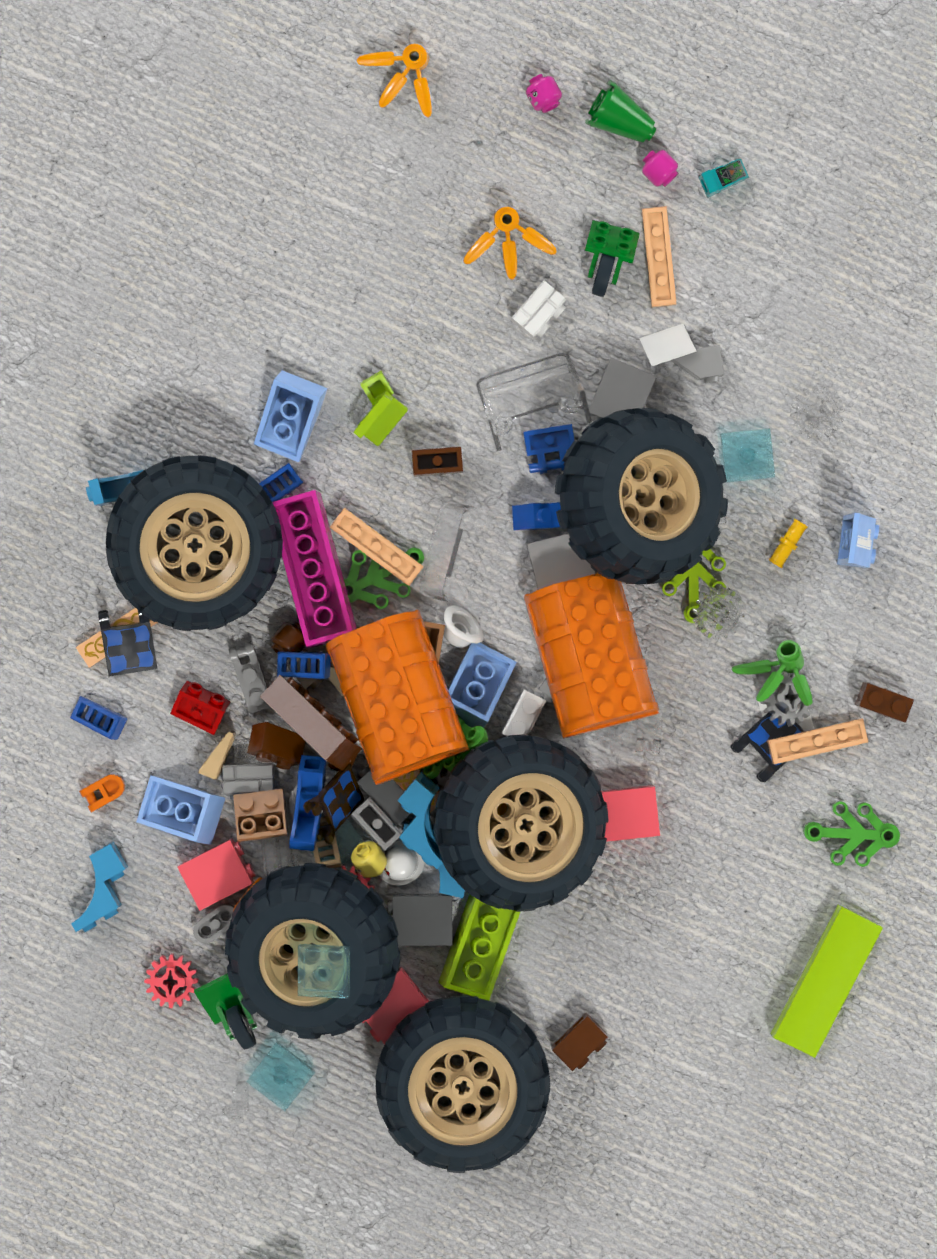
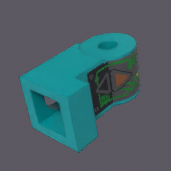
M737 159L724 166L722 165L701 173L699 181L706 197L709 198L746 180L749 176L742 159Z

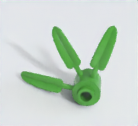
M792 640L783 641L778 646L776 652L778 661L761 660L732 667V671L736 674L750 675L770 672L772 666L780 665L777 672L774 671L770 674L759 691L756 700L763 702L769 698L783 681L784 676L781 673L785 671L795 674L792 682L802 703L805 706L813 703L805 675L799 674V671L804 666L801 647Z

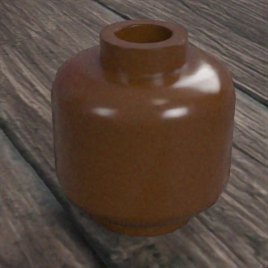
M288 622L283 623L271 637L273 643L271 648L277 654L278 652H301L306 646L301 626L297 622L294 625Z

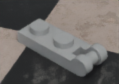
M252 641L245 643L244 647L228 649L249 713L252 714L270 708L260 698L268 687ZM249 656L250 663L242 665L240 658Z

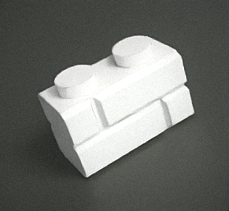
M543 281L513 315L511 320L532 339L537 335L541 338L550 328L547 324L553 316L557 319L566 309L563 305L566 299L546 281Z
M523 689L501 733L507 737L509 735H528L546 700Z

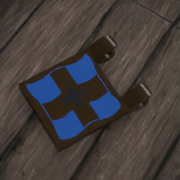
M350 764L343 771L339 770L316 797L306 801L303 805L305 812L309 813L312 810L314 816L320 815L323 810L328 825L319 829L317 840L321 841L324 838L326 844L333 842L335 832L364 800Z

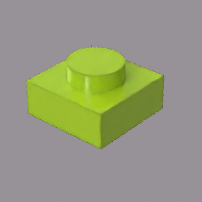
M382 370L360 382L372 405L378 401L385 391L391 395L394 394V390Z

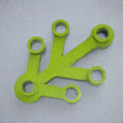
M710 549L702 551V555L711 563V568L714 571L725 569L726 561L724 558L718 557ZM717 559L723 563L720 569L714 566V562ZM699 562L685 573L677 574L669 582H665L662 585L663 594L673 596L677 592V587L689 576V605L684 608L683 616L690 623L701 621L704 615V611L699 605V577L711 588L713 595L721 596L726 592V585L721 581H717ZM667 584H671L674 587V591L670 594L665 591ZM716 584L722 585L723 591L721 593L714 591ZM693 608L698 610L696 618H692L689 614Z

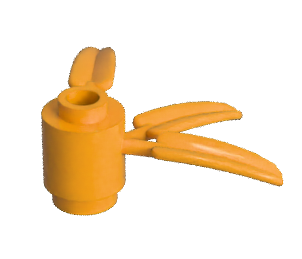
M408 45L404 49L402 56H394L393 52L388 51L364 54L357 58V63L364 66H391L394 64V61L403 60L407 67L402 74L397 72L390 80L380 97L379 106L382 108L386 107L407 82L405 76L411 69L416 71L417 79L414 80V87L421 111L424 116H431L432 105L428 82L421 75V70L425 69L429 63V55L421 45ZM418 52V60L412 61L410 59L411 55Z
M502 207L494 214L493 222L495 228L491 233H483L465 255L464 263L471 264L495 242L493 236L499 230L505 232L506 241L502 243L506 273L511 280L516 277L517 252L515 241L510 239V231L516 228L523 233L522 238L545 253L554 255L557 250L548 239L533 228L527 227L524 229L518 224L519 215L515 209ZM505 214L511 216L512 220L509 224H505L502 221V217Z

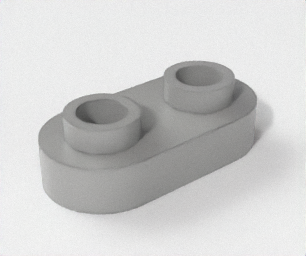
M222 904L200 919L193 929L195 939L200 943L208 944L224 934L229 929L234 906ZM229 912L231 918L224 920L222 913ZM204 926L210 927L211 933L204 934L202 928Z

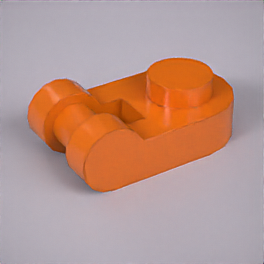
M111 774L79 792L82 798H86L89 803L87 807L92 813L120 797L125 791V782L120 776ZM97 789L100 790L103 796L100 800L94 794V791Z

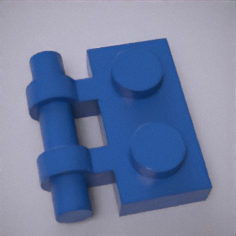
M572 424L523 432L527 457L537 455L538 460L536 463L528 464L530 473L539 472L540 474H545L548 470L554 469L564 471L565 465L562 460L566 450L575 441ZM559 452L560 459L545 461V454Z

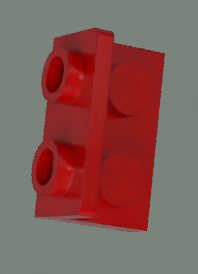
M186 681L179 691L170 714L215 735L231 702L221 694L213 693L198 683Z

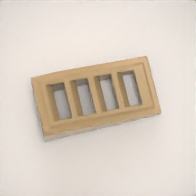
M230 731L223 737L199 769V774L214 780L220 777L223 765L234 742L235 732Z
M321 817L320 827L328 825L326 817ZM336 835L330 844H326L324 840L319 842L316 840L313 851L315 862L325 864L326 867L332 869L341 867L342 863ZM333 846V849L321 852L318 850L321 847ZM332 855L335 856V859L321 862L320 859Z

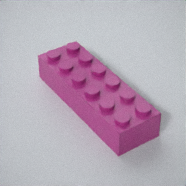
M313 490L272 502L280 520L283 539L282 558L306 647L313 648L327 644L332 639L357 629L321 493Z

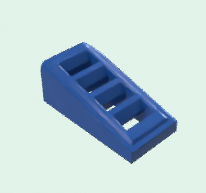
M288 463L260 482L259 485L265 490L271 501L274 502L286 497L302 485L303 481ZM284 473L293 483L290 486L282 476ZM276 479L283 486V491H281L274 482ZM269 485L276 496L273 497L266 486Z
M278 652L277 677L281 675L283 677L329 678L330 654ZM287 657H291V672H287ZM297 658H301L300 672H297ZM308 658H311V672H307ZM318 659H320V671H319V672H317V669H318Z
M83 696L79 697L70 716L76 722L111 740L119 738L127 722V718ZM86 705H88V712L85 718H82L81 716L84 712V709ZM95 710H97L98 713L94 721L90 722ZM104 715H107L103 726H99Z

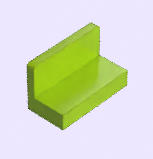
M385 391L356 426L353 433L359 438H362L364 435L376 446H379L405 415L408 408L389 392Z

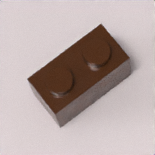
M461 447L412 450L414 477L463 473Z
M863 682L855 705L906 723L914 699Z
M258 723L252 725L247 753L256 756L258 761L276 763V767L280 769H291L292 766L300 765L305 740L298 733L272 723Z
M586 1012L551 1045V1049L573 1071L575 1068L581 1069L589 1061L588 1056L594 1050L599 1052L607 1044L606 1039L608 1036Z

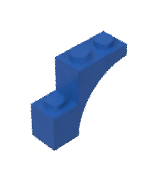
M560 502L512 506L513 530L560 528L556 511L561 510Z
M306 755L301 757L289 849L314 851L321 813L318 816H314L312 810L306 813L303 805L306 801L316 797L325 786L326 760L322 757Z

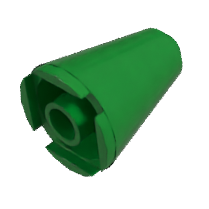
M612 80L608 81L606 84L610 87L607 91L601 89L588 112L592 116L591 120L586 119L585 123L591 127L641 143L645 140L650 141L656 132V127H654L655 121Z

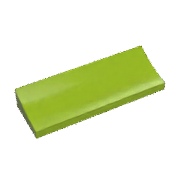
M469 894L438 983L444 988L489 1001L520 912L492 907Z
M838 904L771 1031V1036L815 1058L883 927Z

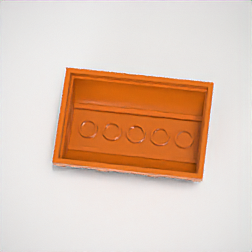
M596 573L559 582L524 595L563 739L654 716L659 713V706L655 702L647 674V664L645 659H643L633 625V615L629 611L621 581L608 579Z
M419 610L385 617L342 634L326 644L327 652L330 654L340 682L342 694L345 696L357 730L358 740L363 747L372 773L373 782L376 785L469 750Z

